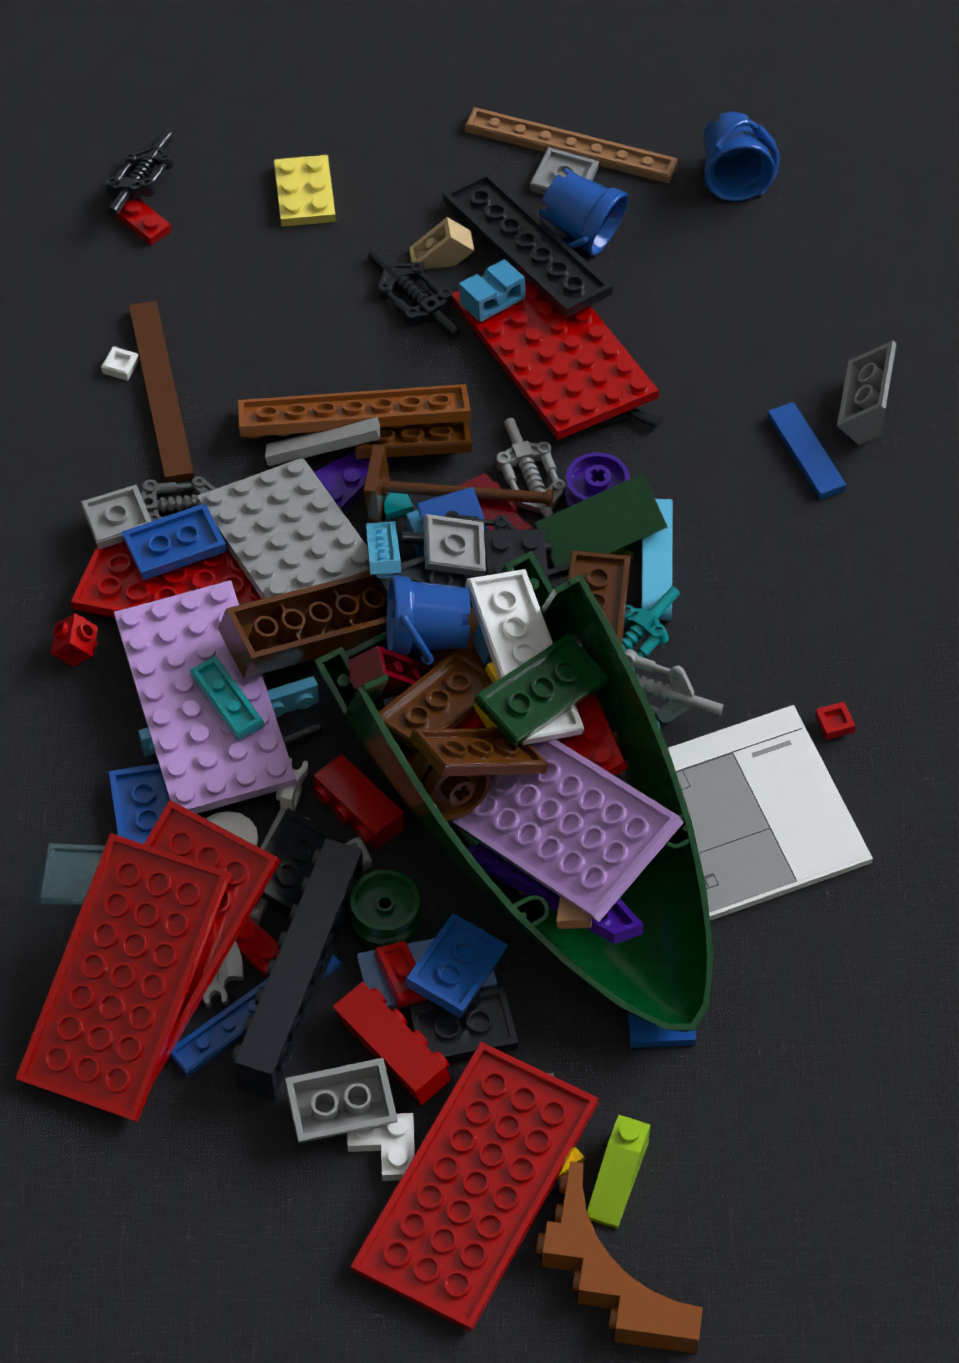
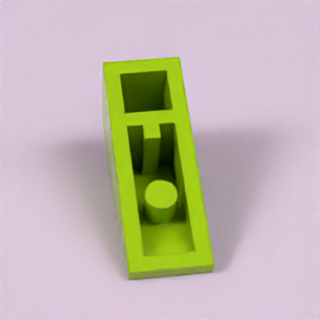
M618 1115L587 1210L590 1221L618 1229L649 1143L650 1124Z

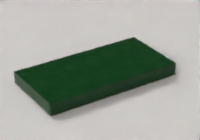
M643 473L535 522L538 529H544L545 541H552V549L549 555L555 568L570 564L571 550L612 554L668 528Z
M567 634L476 694L473 701L516 747L606 686L610 678L571 635Z

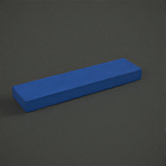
M792 402L769 410L768 419L819 500L846 491L847 484L796 404Z

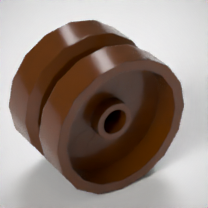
M420 752L415 756L410 765L447 821L459 819L471 813L482 803L489 791L490 775L440 776Z

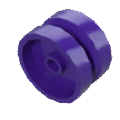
M587 453L574 459L567 468L565 477L566 491L564 503L566 508L629 480L628 468L620 459L607 453Z

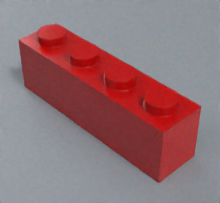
M362 981L333 1006L338 1020L376 1059H384L386 1070L422 1106L451 1081L447 1067L450 1065L438 1050L433 1053L427 1047L428 1041L417 1029L412 1032L406 1026L408 1022L398 1009L395 1008L391 1011L385 1005L387 1000L377 988L374 987L371 990Z

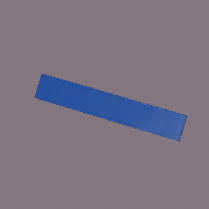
M334 955L324 978L341 967V962ZM268 979L175 1045L169 1058L186 1077H189L246 1035L243 1033L245 1021L249 1014L254 1015L257 1005H255L257 992L260 986H266Z

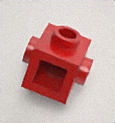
M76 613L64 620H60L53 629L54 637L50 654L72 667L93 657L97 646L98 626Z

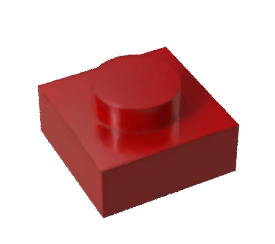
M845 701L816 709L815 718L825 740L855 732L856 725Z

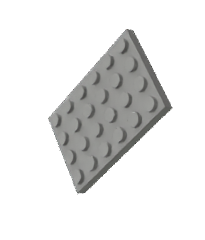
M304 458L291 461L197 496L198 505L206 503L226 543V547L262 599L370 571L367 545Z

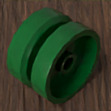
M391 869L375 870L363 875L354 884L350 893V925L355 939L365 948L375 950L378 947L406 941L408 944L416 937L420 927V895L415 883L405 874Z

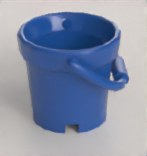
M727 112L720 114V120L713 124L710 121L703 131L706 161L704 163L705 184L710 193L719 199L731 202L745 201L755 196H763L775 179L779 169L780 158L779 150L775 145L776 141L760 123L756 124L749 120V117L743 113ZM767 148H769V149L771 150L772 156L770 155V153H769V151H768Z
M565 168L563 169L566 174L565 178L558 174L547 189L542 202L548 204L546 212L539 209V216L567 234L563 241L572 249L579 247L588 255L595 256L608 244L622 221L629 201L628 193L618 188L604 187Z
M393 575L390 579L387 597L386 631L388 650L407 656L410 652H416L418 659L422 663L429 665L434 661V656L429 651L466 649L470 634V625H468V614H470L469 589L467 587L414 582L407 576Z

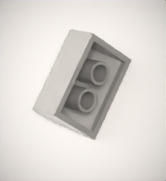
M890 341L848 361L837 426L858 445L881 436L896 350V343L894 341Z
M383 1058L285 1078L286 1094L298 1143L388 1125L398 1121Z

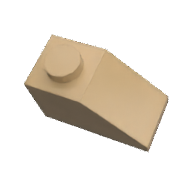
M446 217L409 247L411 262L422 263L424 269L456 266L474 252L471 230Z

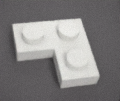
M413 1113L396 1114L397 1123L347 1133L348 1152L381 1151L382 1181L401 1180L415 1156Z

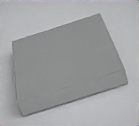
M548 147L529 184V191L545 195L550 184L558 174L565 178L566 174L563 171L565 168L593 181L599 168V161Z
M137 485L81 501L83 513L98 549L124 542L122 531L152 521Z
M426 514L423 519L425 569L477 577L484 576L486 572L484 522Z

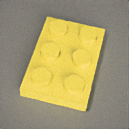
M328 155L274 159L281 227L336 222Z

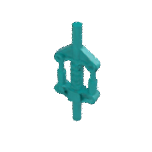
M672 586L650 610L644 607L641 609L626 605L624 627L626 625H631V627L622 637V648L624 651L633 649V645L636 646L639 640L644 637V634L649 638L638 649L637 655L640 657H647L657 645H663L669 640L668 633L658 618L680 595V592Z

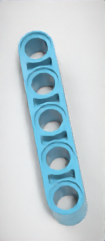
M655 499L668 528L642 540L641 609L644 607L650 610L672 587V499ZM672 604L658 618L659 620L671 621Z

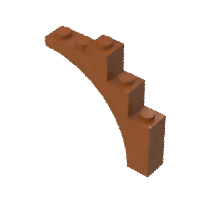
M570 1162L568 1174L562 1173L559 1193L565 1194L564 1205L557 1204L555 1222L547 1221L546 1232L539 1233L536 1253L542 1254V1267L575 1271L572 1291H579L578 1304L611 1309L609 1328L615 1329L614 1342L697 1354L703 1308L674 1301L648 1289L629 1276L610 1257L596 1236L586 1210L583 1193V1163Z

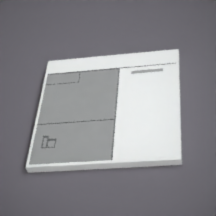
M794 705L668 748L693 824L707 888L710 921L872 863L873 858Z

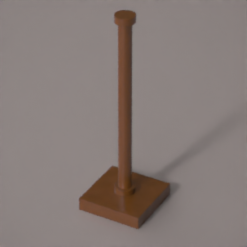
M373 444L364 487L369 523L382 522L384 502L389 493L443 496L470 487L390 481L385 445ZM473 487L477 499L545 504L546 507H552L554 492L552 489H547L546 492Z

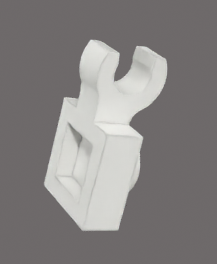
M303 761L300 769H293L297 785L277 791L276 800L280 801L281 809L287 810L290 808L295 811L302 792L301 785L308 775L307 761Z

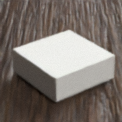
M112 347L101 366L102 373L128 381L140 361L139 354Z

